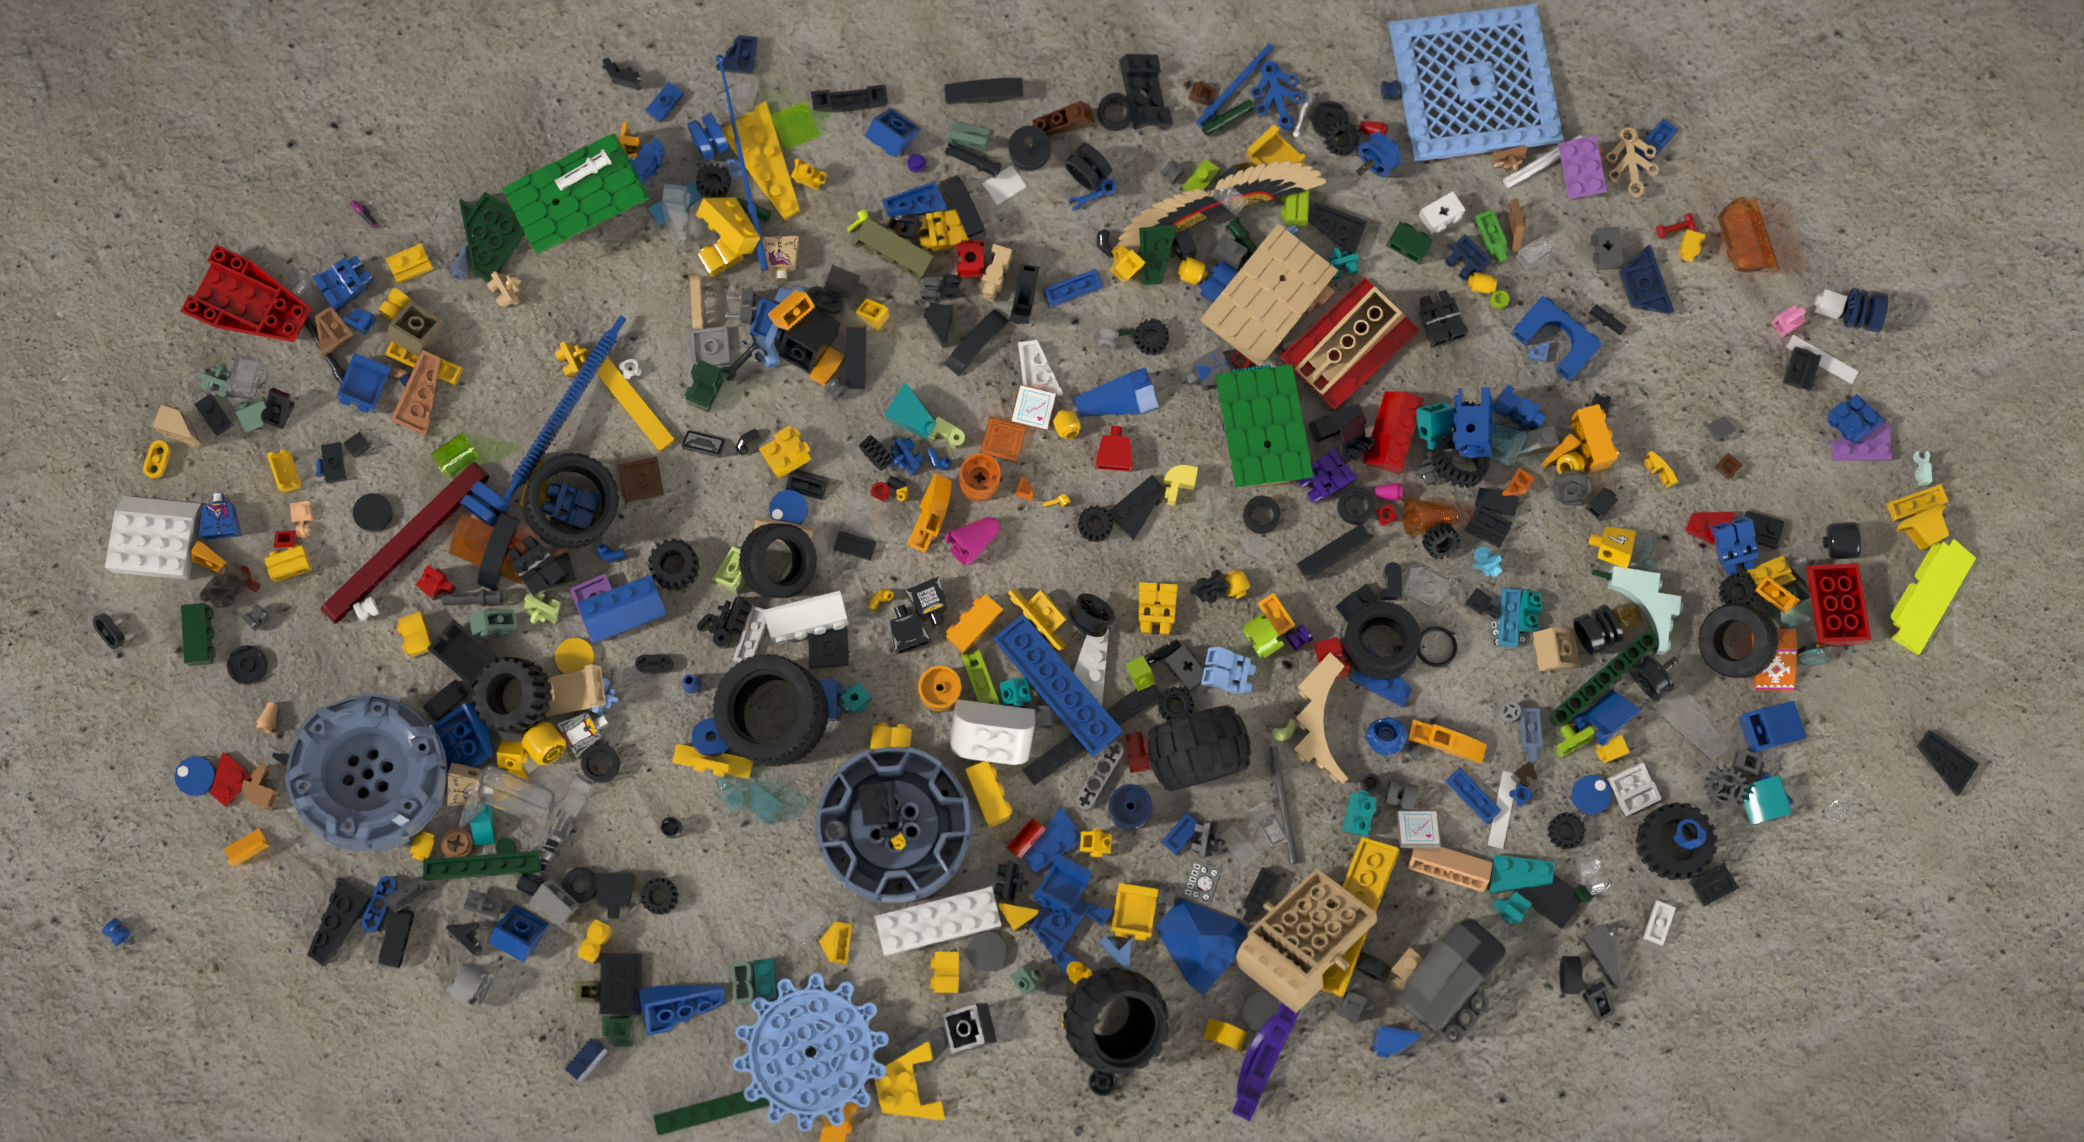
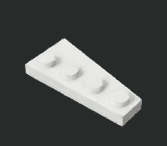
M1107 629V632L1102 637L1086 636L1074 670V674L1101 706L1103 702L1109 629Z

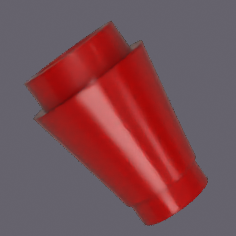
M1361 121L1359 132L1369 136L1375 132H1381L1386 136L1388 124H1384L1383 121Z

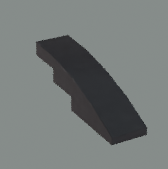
M1022 78L980 79L945 84V102L948 105L965 101L968 104L981 101L992 103L1024 97Z

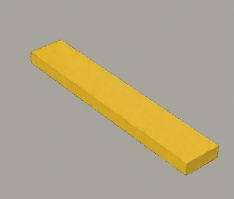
M606 357L596 374L659 452L663 451L675 439L611 360Z

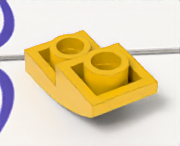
M1650 451L1645 455L1644 464L1652 474L1659 472L1660 481L1663 485H1666L1667 489L1679 482L1672 469L1656 453Z

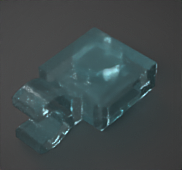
M724 777L717 781L724 792L720 798L730 813L747 803V800L736 785L730 788Z

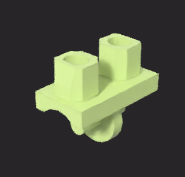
M542 592L535 596L527 594L524 598L526 601L524 608L528 610L526 614L531 616L530 622L536 624L538 620L543 623L545 620H548L555 624L558 620L561 603L555 599H551L548 605L543 603L545 595Z

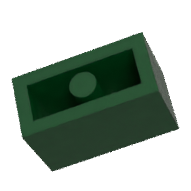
M1399 222L1386 246L1420 264L1433 240L1428 234L1414 230L1412 225Z

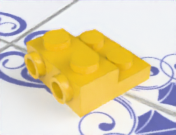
M790 425L774 434L775 439L759 448L760 453L778 479L811 460L808 453L811 450L805 441H800V438H802L797 428L792 429Z

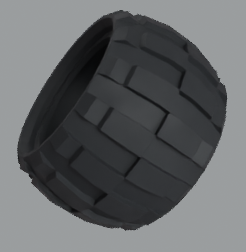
M1229 705L1218 706L1175 718L1152 727L1148 732L1150 739L1147 741L1148 757L1152 770L1158 781L1163 783L1164 789L1168 791H1176L1246 770L1251 764L1249 756H1251V742L1246 725L1240 715L1235 713L1234 707Z
M1113 967L1110 970L1102 968L1092 971L1091 976L1088 978L1082 977L1076 983V989L1073 993L1068 994L1065 1001L1067 1009L1063 1012V1026L1066 1030V1038L1071 1049L1084 1063L1098 1071L1119 1075L1132 1073V1069L1135 1068L1143 1069L1149 1065V1061L1154 1056L1158 1057L1163 1050L1162 1043L1164 1039L1168 1038L1169 1025L1167 1021L1169 1020L1167 1005L1162 999L1161 992L1150 980L1130 969ZM1125 997L1129 1007V1014L1123 1027L1110 1035L1095 1033V1023L1102 1009L1113 1000Z

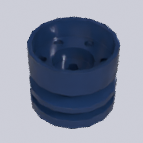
M1852 288L1844 306V327L1851 328L1853 326L1855 329H1859L1863 323L1864 330L1880 332L1888 309L1887 293L1872 291L1868 297L1867 290L1862 289L1860 291L1858 288Z

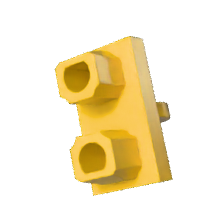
M795 159V169L791 177L799 184L803 183L813 190H819L820 184L825 183L827 174L814 168L809 163Z
M563 341L560 343L561 348L555 352V355L560 362L568 361L569 364L563 367V372L566 377H573L582 369L583 363L587 361L585 356L589 352L587 348L581 349L579 344L574 346L573 343Z
M1072 961L1067 966L1068 978L1075 985L1082 977L1088 978L1092 975V971L1078 961Z

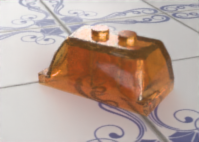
M1740 197L1724 207L1718 216L1721 228L1720 235L1726 243V253L1732 261L1734 269L1745 273L1760 271L1773 273L1780 270L1757 200Z

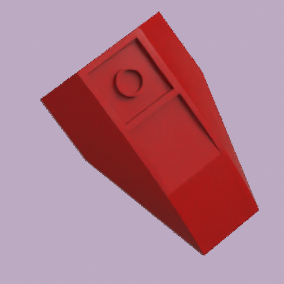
M215 244L207 260L210 267L194 297L188 295L180 312L214 328L294 343L312 309L253 261Z

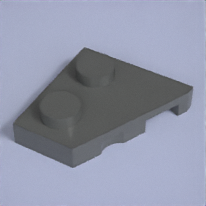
M940 1027L898 1042L906 1052H909L922 1045V1043L930 1041L933 1060L918 1063L925 1071L949 1047L947 1034Z

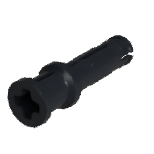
M952 143L948 144L949 148L946 147V155L948 154L976 167L977 171H983L992 175L994 179L1001 170L1002 163L993 162L985 155L980 157Z

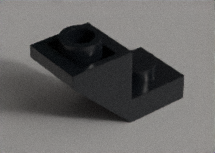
M609 57L602 60L613 83L635 90L641 89L639 82L642 80L637 71L633 72L631 66L620 71L616 62L612 63Z

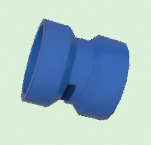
M118 918L112 919L102 929V933L106 937H110L111 942L115 946L121 945L131 935V931L128 928L121 926L122 923Z

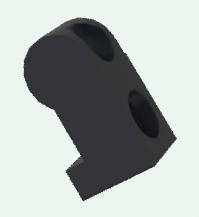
M1390 562L1382 573L1385 579V589H1382L1380 592V600L1400 601L1402 598V570L1398 563Z

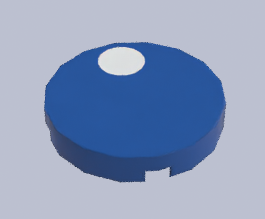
M785 490L772 498L769 512L772 520L801 525L807 517L808 506L805 498L800 493L794 490Z
M189 757L183 760L176 768L175 783L179 790L187 795H204L212 788L216 772L212 763L205 758Z
M1583 776L1572 787V802L1584 814L1594 815L1601 813L1611 802L1612 793L1610 786L1599 776Z

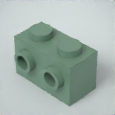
M483 609L469 616L472 635H481V638L497 635L498 638L509 635V632L518 628L515 609Z

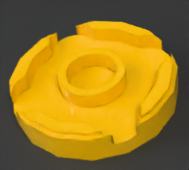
M581 638L564 640L555 652L556 665L563 674L584 670L586 665L594 664V651L589 643Z

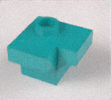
M1514 892L1508 900L1496 899L1491 907L1502 915L1501 918L1511 925L1512 923L1517 924L1523 919L1532 903L1517 892Z

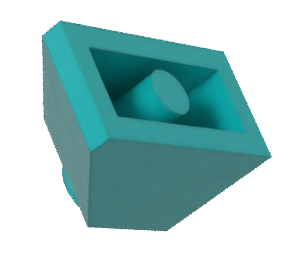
M490 802L469 804L470 825L475 846L496 844L494 805Z

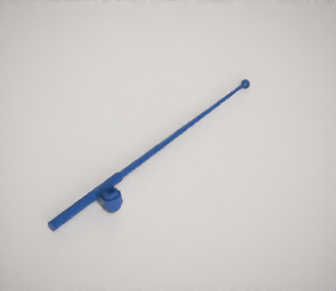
M717 55L716 61L720 63L748 202L750 221L760 236L756 245L761 271H767L769 268L756 207L752 198L722 62L724 57Z

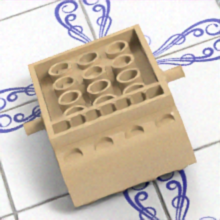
M1316 868L1279 904L1274 906L1267 901L1263 905V908L1269 911V913L1248 931V937L1242 943L1236 955L1237 967L1297 1013L1324 987L1322 974L1331 965L1336 963L1343 970L1349 966V963L1341 958V956L1377 922L1376 912ZM1335 902L1338 904L1336 908L1328 907L1329 903Z

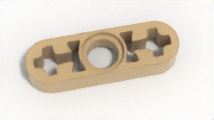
M690 275L693 329H703L700 275Z

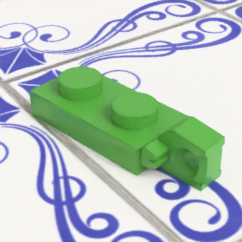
M1494 210L1475 215V221L1488 252L1491 255L1495 254L1498 264L1505 262L1507 258L1505 253L1507 241Z

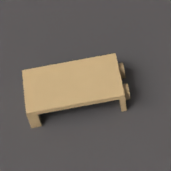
M586 665L584 670L552 676L547 680L552 686L550 690L552 700H549L551 707L549 712H545V718L606 705L601 666Z

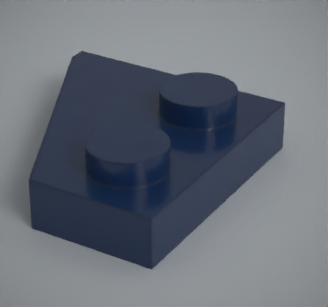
M737 36L733 46L725 53L726 56L722 62L724 72L753 75L758 44L757 37ZM720 63L716 65L717 71H721Z

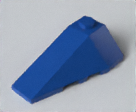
M1146 367L1127 373L1073 398L1079 416H1103L1107 414L1137 415L1158 408L1153 384Z
M723 985L654 986L639 990L640 1005L647 1036L667 1032L673 1029L672 1026L682 1021L686 1023L690 1021V1017L698 1013L704 1014L725 1004Z

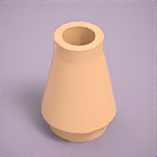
M267 703L266 708L256 721V728L258 730L272 733V730L275 729L279 708L277 704Z

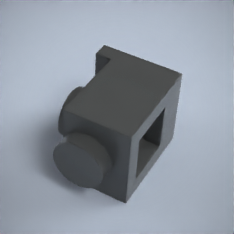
M1742 748L1736 750L1732 761L1734 770L1741 769L1742 773L1751 776L1758 775L1764 767L1763 755ZM1745 761L1750 763V767L1744 765Z

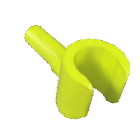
M865 209L857 213L859 219L847 228L849 233L862 224L866 218L870 219Z

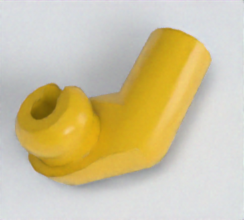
M890 589L875 591L867 608L876 611L879 603L891 601L894 598L893 591Z

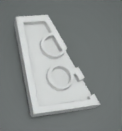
M1038 341L1018 342L1023 386L1054 393L1056 396L1063 395Z

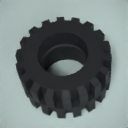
M671 538V541L665 539L663 544H656L657 548L651 550L652 555L648 558V568L656 583L662 588L666 587L671 591L673 589H676V591L681 590V587H689L687 584H692L695 581L694 577L698 576V569H700L699 560L694 549L681 539L677 541L676 538ZM679 555L684 558L685 565L680 572L676 574L664 572L663 564L668 557Z

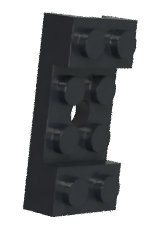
M1125 54L1119 59L1133 129L1138 130L1147 126H1161L1162 130L1168 129L1173 125L1170 108L1164 106L1158 75L1162 72L1158 55ZM1141 90L1147 94V97L1141 93Z

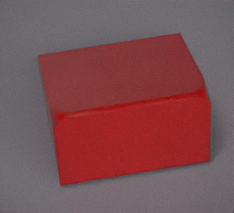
M276 531L274 548L294 547L298 541L296 531Z

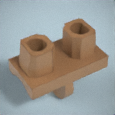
M1526 145L1505 151L1498 150L1492 152L1493 168L1503 167L1506 169L1510 167L1512 172L1517 171V165L1522 164V161H1526Z

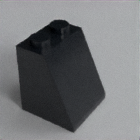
M812 308V311L806 313V316H803L800 321L798 320V323H795V325H792V328L785 331L779 356L811 374L814 367L838 335L841 323L821 312L818 308Z

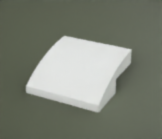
M1643 762L1606 778L1625 816L1661 800L1655 782L1651 781Z

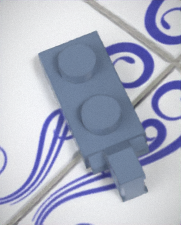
M1521 708L1519 720L1522 752L1527 753V762L1536 763L1537 753L1541 752L1542 747L1540 708Z

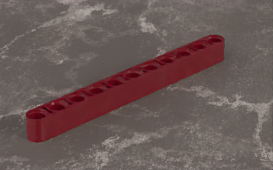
M477 462L471 463L321 606L320 610L334 624L340 622L354 609V604L360 603L462 506L460 501L465 495H473L471 487L476 481L485 484L490 475Z

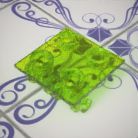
M806 101L771 114L772 122L777 129L785 150L820 136Z

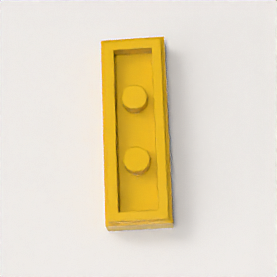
M1942 484L1888 502L1886 505L1894 522L1923 512L1936 504H1946L1949 501Z

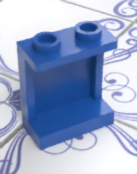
M354 353L336 396L339 399V403L346 406L352 404L357 406V409L361 412L369 413L370 411L373 413L391 367Z
M1057 853L1051 868L1039 888H1036L1033 899L1039 905L1047 906L1056 914L1064 915L1068 918L1090 882L1093 872Z

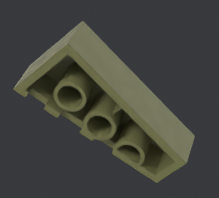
M866 218L850 245L855 248L857 245H860L865 249V253L869 255L878 254L883 262L887 264L896 263L897 269L920 279L933 258L930 255V251L923 247L918 248L913 245V241L906 237L901 238L893 229L882 227L881 223L876 219Z

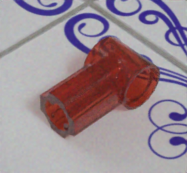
M1142 732L1125 735L1130 773L1150 770Z

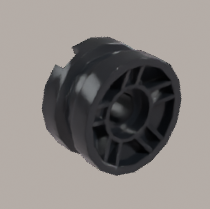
M1094 1070L1088 1080L1090 1090L1098 1096L1111 1094L1117 1085L1115 1074ZM1105 1078L1106 1085H1099V1079Z

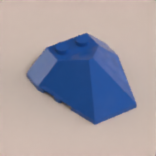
M1180 898L1155 927L1187 983L1202 996L1236 958L1237 952L1248 937L1249 931L1239 921L1183 898Z

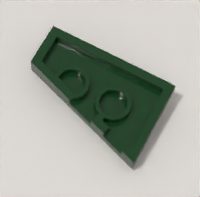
M1178 225L1139 228L1141 259L1145 261V264L1141 267L1142 285L1163 283Z

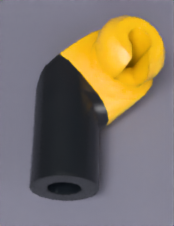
M890 476L887 485L896 489V497L899 501H906L909 497L907 484Z
M880 828L879 837L890 838L894 848L898 850L903 849L906 845V839L899 829Z

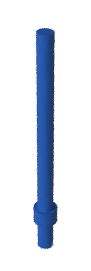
M1270 43L1264 47L1218 99L1204 110V114L1196 121L1199 127L1204 125L1209 118H1213L1216 115L1219 107L1274 49Z

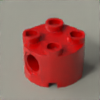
M961 240V243H957V256H961V262H957V275H961V278H982L984 274V240ZM974 256L976 259L974 262L969 263L966 261V258Z

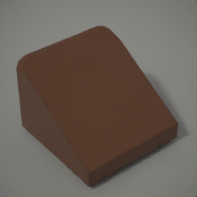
M1203 81L1195 82L1188 99L1209 106L1216 89Z

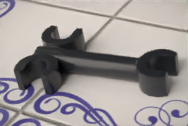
M747 335L750 339L749 344L746 341L740 342L742 347L748 349L731 366L721 368V373L729 371V376L726 378L727 381L735 378L736 371L751 356L754 362L760 363L761 360L758 358V354L768 355L765 349H760L754 335Z

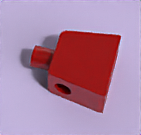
M1111 426V434L1102 436L1095 469L1132 472L1130 437L1122 436L1123 427Z

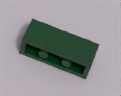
M206 603L181 605L184 663L188 666L213 664L216 651L215 647L212 646V639L215 636L214 629L211 627V620L213 619L212 608Z

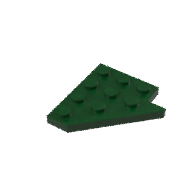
M484 192L475 206L462 199L459 200L473 273L484 281L490 282L492 279L491 274L495 271L499 273L524 237L525 232L510 206Z

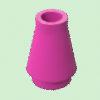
M1397 482L1376 486L1375 498H1384L1397 502L1398 500H1403V484H1398Z

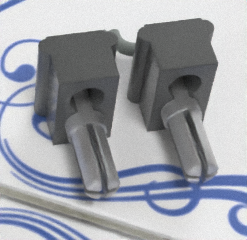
M753 287L742 288V294H727V300L742 301L743 305L749 306L741 307L740 312H726V319H739L742 323L752 325L755 317L752 307L755 305V300H757L758 305L760 302L759 298L755 297Z

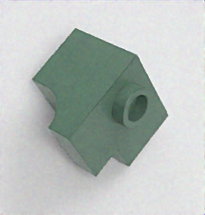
M264 396L258 399L245 400L236 407V414L246 433L264 426L265 420L261 413L267 407Z

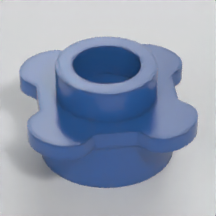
M1518 784L1515 790L1509 792V796L1515 799L1517 806L1522 807L1527 800L1533 798V793L1527 787Z

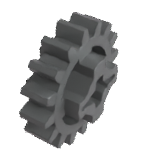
M1723 764V769L1720 770L1716 766L1715 773L1709 771L1711 778H1705L1707 784L1704 785V789L1708 791L1706 793L1707 798L1712 797L1711 803L1718 801L1719 807L1726 804V807L1729 808L1730 803L1737 806V800L1744 801L1742 795L1748 794V791L1744 788L1749 786L1748 782H1744L1747 780L1746 775L1740 776L1742 773L1741 769L1734 771L1733 765L1730 769H1727L1726 764ZM1718 779V783L1713 787L1714 781ZM1723 784L1730 786V788L1727 789ZM1739 788V791L1735 794V789Z

